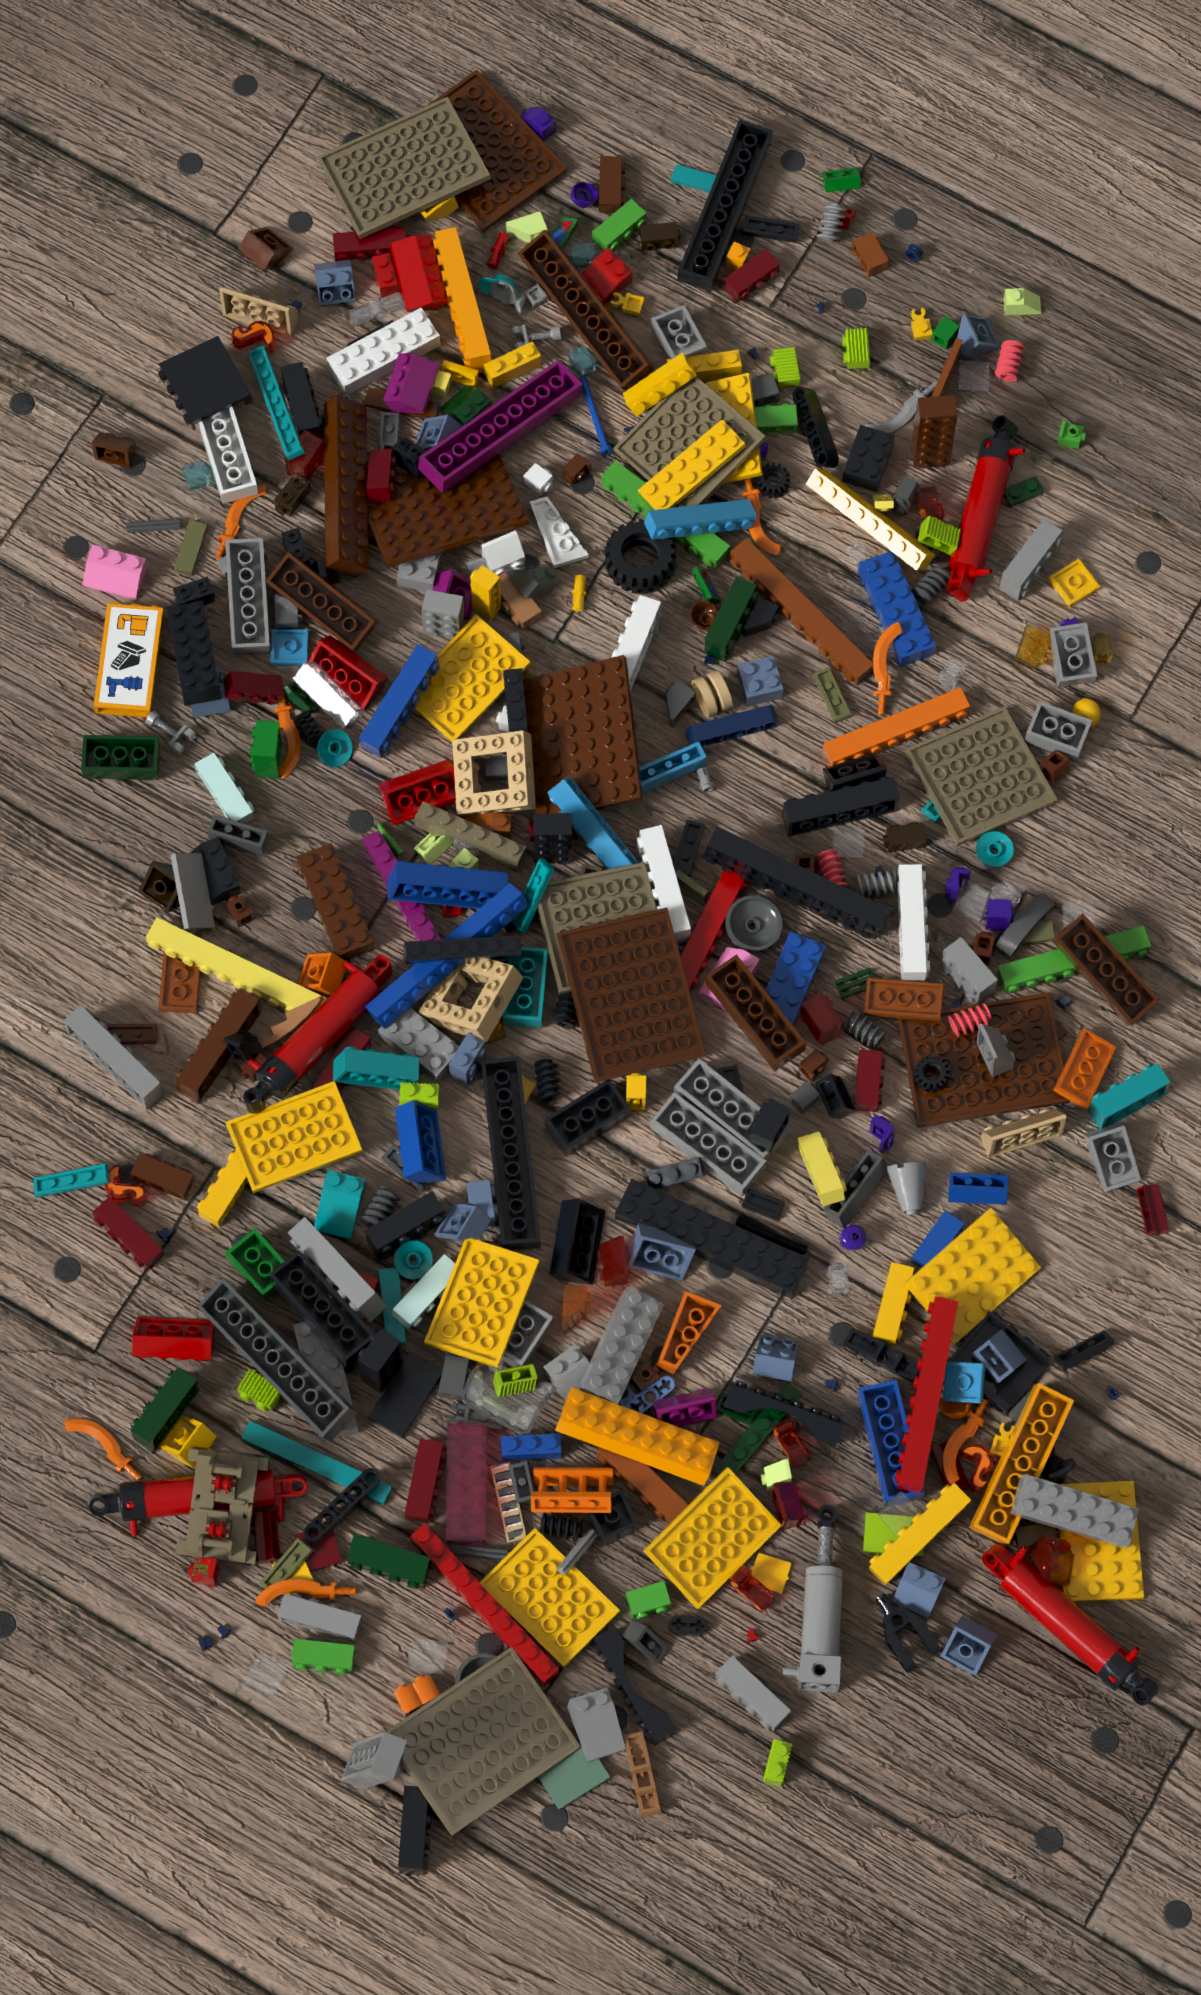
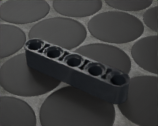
M798 386L794 389L792 397L794 404H796V409L814 461L819 467L836 468L839 463V456L817 393L814 389Z
M373 1468L364 1470L305 1527L304 1535L307 1543L318 1545L378 1488L380 1477L377 1470ZM372 1475L376 1477V1480L373 1483H368L366 1478ZM355 1489L362 1491L358 1497L352 1496L351 1492ZM340 1503H345L348 1505L347 1508L342 1511L338 1510L337 1506ZM329 1516L333 1518V1521L330 1524H324L322 1522L325 1517ZM315 1530L319 1532V1535L316 1538H310L308 1536L309 1532Z

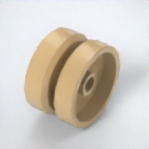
M717 670L708 673L706 680L701 676L691 681L692 689L696 692L697 703L707 718L716 715L718 708L721 711H725L733 707L728 687Z

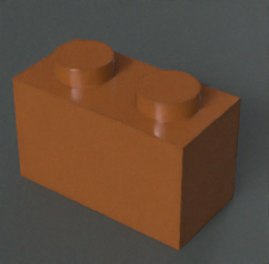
M873 232L856 238L852 242V250L868 278L887 270L890 261L888 253L884 252L881 248L880 239L875 237Z

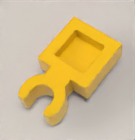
M618 292L613 293V298L618 299V301H611V307H622V312L640 316L644 297L629 293L626 294V297H622Z
M921 308V315H916L913 309L911 317L914 321H911L914 340L932 338L930 320L924 319L925 309Z
M1001 1423L999 1428L1001 1436L995 1434L989 1455L1001 1458L1015 1426L1012 1425L1011 1430L1006 1432L1003 1429L1005 1423Z

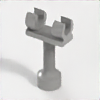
M525 325L511 328L513 338L524 337V342L514 344L515 349L537 339L553 338L554 341L561 340L559 325L552 326L550 331L530 335L527 334Z
M153 710L147 716L145 723L151 727L157 725V727L173 737L168 746L175 753L181 755L184 747L178 743L179 740L185 736L188 740L193 741L196 733L185 724L178 732L160 720L161 715Z

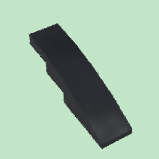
M852 1328L843 1343V1346L912 1383H914L915 1376H919L920 1369H916L917 1361L887 1346L886 1342Z

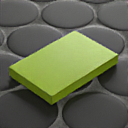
M866 1512L863 1553L882 1554L886 1551L883 1547L890 1540L895 1542L900 1537L898 1535L899 1531L905 1526L909 1528L914 1523L912 1519L915 1516ZM923 1549L915 1557H923Z

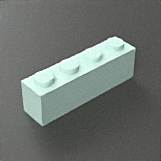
M212 753L194 763L196 772L227 819L243 824L254 819L253 812L255 810L249 801L246 802L243 798L245 796L240 786L236 787L234 784L235 779L230 771L227 773L224 769L225 763L221 757L217 758L215 753Z
M444 1254L393 1308L391 1315L408 1330L412 1326L417 1327L423 1320L421 1316L425 1312L430 1313L436 1306L434 1302L438 1298H442L455 1263Z

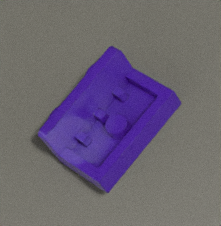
M964 867L951 869L950 879H947L945 887V897H949L948 904H956L959 887H968L971 870Z
M875 1114L871 1120L869 1133L881 1140L879 1152L883 1153L885 1149L889 1150L894 1143L895 1127L885 1117H879Z

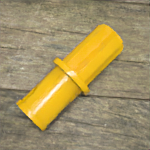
M575 575L574 590L572 591V609L575 612L583 611L584 597L586 596V576Z

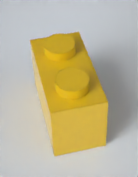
M639 1073L627 1075L626 1103L631 1110H645L646 1076H642Z

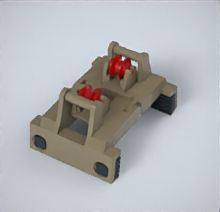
M191 1446L188 1461L197 1463L186 1543L177 1542L175 1554L191 1558H216L222 1562L256 1566L257 1552L247 1551L257 1474L258 1470L267 1471L269 1469L270 1456ZM215 1463L238 1466V1468L215 1465ZM214 1503L230 1504V1509L214 1508Z

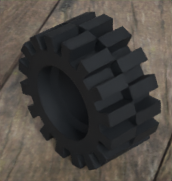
M772 462L771 466L769 463L766 464V467L762 466L763 475L757 476V488L759 487L760 491L763 492V496L768 494V498H771L772 495H774L775 499L778 498V495L782 497L784 492L787 493L790 486L789 471H786L785 466L782 468L780 463H778V466H775V462ZM771 475L778 476L780 483L775 486L769 485L766 482L767 477Z
M305 710L293 718V723L305 743L312 747L318 743L322 736V731H320V727L310 713Z
M928 1055V1058L924 1056L921 1061L917 1062L915 1081L920 1088L923 1087L924 1091L928 1089L930 1092H933V1090L938 1092L940 1088H945V1084L949 1081L950 1069L948 1063L944 1062L942 1057L939 1059L938 1055L934 1057ZM930 1067L938 1069L940 1072L939 1077L935 1080L926 1078V1069Z

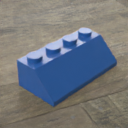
M415 1100L396 1107L395 1119L398 1127L404 1178L415 1183L445 1181L446 1173L437 1110Z

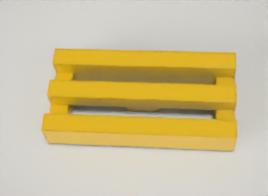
M446 360L443 361L441 371L450 373L452 381L476 387L479 370Z

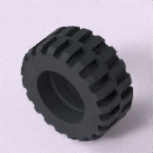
M632 520L626 526L624 524L620 525L618 531L614 530L611 538L606 543L605 565L609 577L613 578V583L617 586L622 585V590L628 591L629 589L634 594H637L638 591H642L643 594H648V590L657 591L659 585L663 587L667 584V579H671L675 570L676 549L674 540L671 538L652 540L644 520H638L637 523H634ZM646 546L656 552L658 559L649 567L636 568L629 565L623 559V555L632 547Z

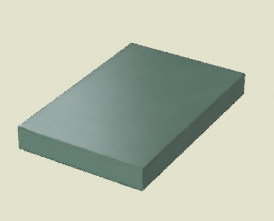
M581 1747L538 1776V1779L558 1810H561L610 1779V1776L599 1759L587 1762Z

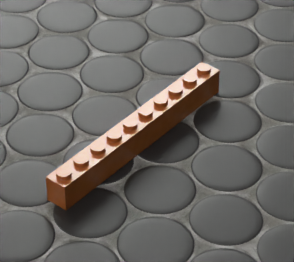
M747 538L730 551V563L732 566L739 568L745 579L751 580L756 584V589L761 594L764 593L768 597L769 602L779 605L781 614L786 619L789 618L793 622L794 627L798 631H802L806 635L807 640L811 644H815L819 648L820 653L824 657L827 656L831 660L832 665L836 669H840L849 682H853L857 686L873 672V663Z

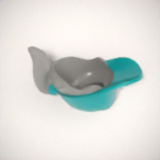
M497 274L494 278H481L479 280V288L483 293L492 296L493 299H497L506 305L515 304V310L518 313H522L526 296L517 289V285L512 278L505 274Z

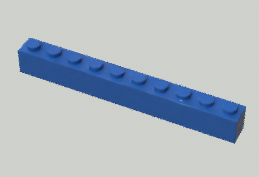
M509 883L445 939L493 937L525 910L529 903L524 895ZM466 959L414 964L368 1003L365 1008L372 1018L385 1029Z

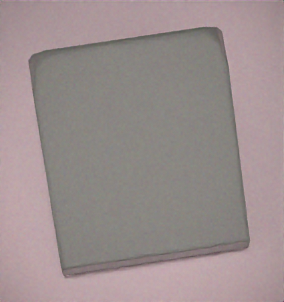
M485 558L467 562L469 578L475 569H479L481 565L487 568Z

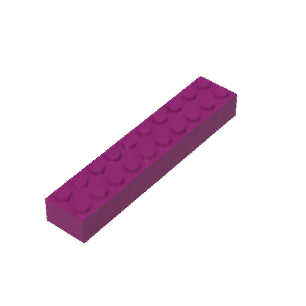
M557 360L419 457L418 469L441 493H444L579 398L583 384Z

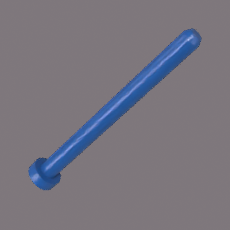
M581 376L582 389L601 444L600 453L602 456H606L613 452V448L611 445H608L587 378Z

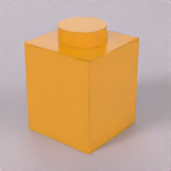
M733 242L726 256V267L737 270L750 260V248Z

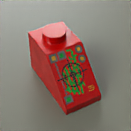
M216 1558L195 1559L194 1564H190L188 1576H191L192 1583L216 1587L220 1570L218 1560Z

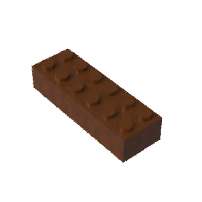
M955 395L918 398L911 444L913 467L923 469L929 466L944 467L950 465L958 416Z
M291 552L286 553L265 581L352 651L358 650L379 622Z
M332 843L296 856L297 865L335 955L347 961L373 951L374 942Z
M1084 913L1079 914L1051 940L1127 1026L1133 1025L1160 1000Z
M737 954L706 975L705 984L774 1072L806 1050V1041Z
M239 988L237 992H233L228 1006L222 1008L217 1022H213L210 1025L206 1038H202L199 1041L195 1054L192 1053L188 1057L186 1067L180 1069L176 1075L179 1093L197 1104L200 1103L232 1056L223 1039L240 1031L247 1034L262 1012L260 999L242 988Z

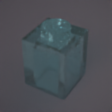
M572 242L571 260L577 267L587 268L597 257L594 243Z
M584 345L580 348H574L570 352L569 364L580 377L587 376L596 370V360Z
M204 461L182 467L189 491L210 484L209 477H212L210 467L205 466Z

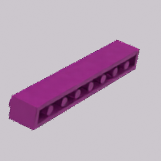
M378 830L364 837L363 845L387 887V879L397 860L381 831ZM394 900L416 941L441 940L421 903Z

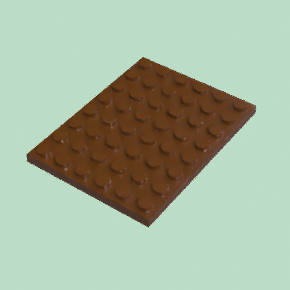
M477 70L430 103L432 104L448 97L491 176L490 180L454 196L457 204L483 232L568 171L567 166Z
M500 454L490 459L444 493H441L425 475L418 479L407 472L397 475L396 480H393L395 493H392L391 501L369 502L368 499V523L387 568L529 525L526 513Z
M621 655L523 680L528 733L531 734L535 814L561 813V809L552 803L547 792L569 775L597 810L643 799L626 656Z
M667 907L556 934L595 1083L706 1056Z
M1049 992L985 1003L991 1016L989 1026L999 1029L1001 1035L1004 1034L1008 1041L1006 1046L1009 1051L1013 1052L1016 1059L1012 1070L994 1077L991 1076L977 1045L978 1027L974 1026V1032L968 1028L967 1035L960 1031V1037H957L948 1019V1015L953 1019V1013H957L960 1016V1011L962 1010L967 1013L968 1008H972L975 1012L976 1005L982 1009V1003L942 1010L941 1021L897 1018L918 1128L1070 1103V1100L1053 1091L1064 1065ZM928 1055H931V1057L938 1055L939 1059L942 1057L944 1062L948 1063L950 1069L949 1081L945 1084V1088H940L938 1092L936 1090L930 1092L928 1089L924 1091L923 1087L920 1088L915 1081V1067L917 1062L921 1061L924 1056L928 1058ZM930 1067L925 1071L926 1078L930 1080H935L940 1075L939 1070L934 1067Z

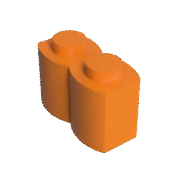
M422 1674L414 1679V1683L410 1685L403 1684L396 1689L397 1692L394 1693V1697L405 1717H408L440 1695L430 1675L425 1676V1674Z

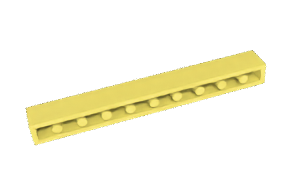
M157 917L146 935L147 943L151 948L155 950L161 949L169 957H178L188 966L200 967L199 970L203 973H211L222 982L226 983L228 981L234 984L233 986L237 989H245L259 999L264 998L268 1000L267 1002L274 1007L280 1006L285 1008L286 1012L321 996ZM323 997L324 1000H323V1001L321 1002V1004L316 1008V1010H317L328 998Z

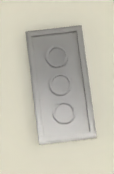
M202 853L172 854L171 860L184 929L215 928Z

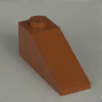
M486 813L460 817L503 837L511 838V814Z

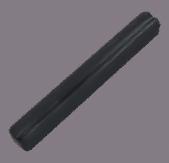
M738 1216L735 1222L736 1226L801 1255H805L808 1250L807 1244L742 1216Z

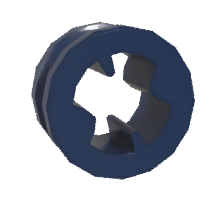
M910 244L905 251V255L910 260L917 262L920 256L923 255V250L915 244Z

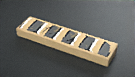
M510 1462L490 1466L507 1544L522 1541L526 1537L520 1506L516 1503L508 1465H510Z

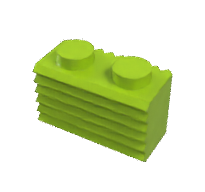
M868 328L846 329L845 336H842V347H846V352H843V362L847 363V369L869 368Z
M795 347L773 349L769 359L770 366H774L775 372H772L778 389L800 386Z
M928 516L921 523L917 541L949 555L958 548L960 529L931 516Z
M401 1082L400 1106L415 1100L430 1108H439V1085L434 1083L427 1085L426 1083Z
M533 1364L497 1370L493 1378V1385L499 1398L501 1396H508V1394L511 1396L516 1393L534 1391L537 1383V1374Z
M251 1369L248 1370L237 1388L240 1394L239 1397L242 1400L255 1402L256 1407L264 1412L267 1410L273 1412L282 1397L265 1377Z
M773 1739L763 1778L764 1783L779 1787L783 1786L792 1751L791 1743Z

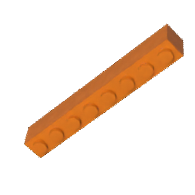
M960 687L824 743L823 751L831 766L871 753H879L883 748L888 746L894 747L900 741L905 739L911 740L917 734L922 732L928 733L939 725L946 726L954 719L965 718L969 714L970 705Z

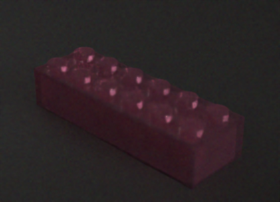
M447 1423V1545H487V1423Z

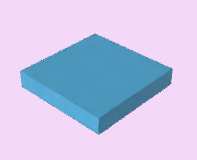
M271 629V666H306L309 656V629Z
M947 1362L943 1401L983 1404L986 1364Z

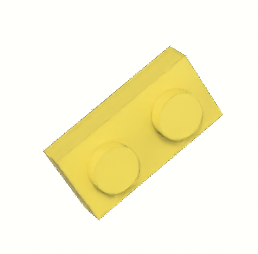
M891 494L872 495L873 505L878 511H889V508H894Z

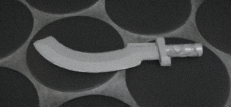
M934 381L922 392L918 389L913 391L914 395L904 402L905 406L891 420L880 424L866 423L864 426L886 433L898 430L916 413L918 398L927 397L931 394L937 382Z

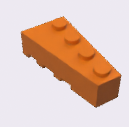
M685 1291L656 1367L674 1374L722 1305Z

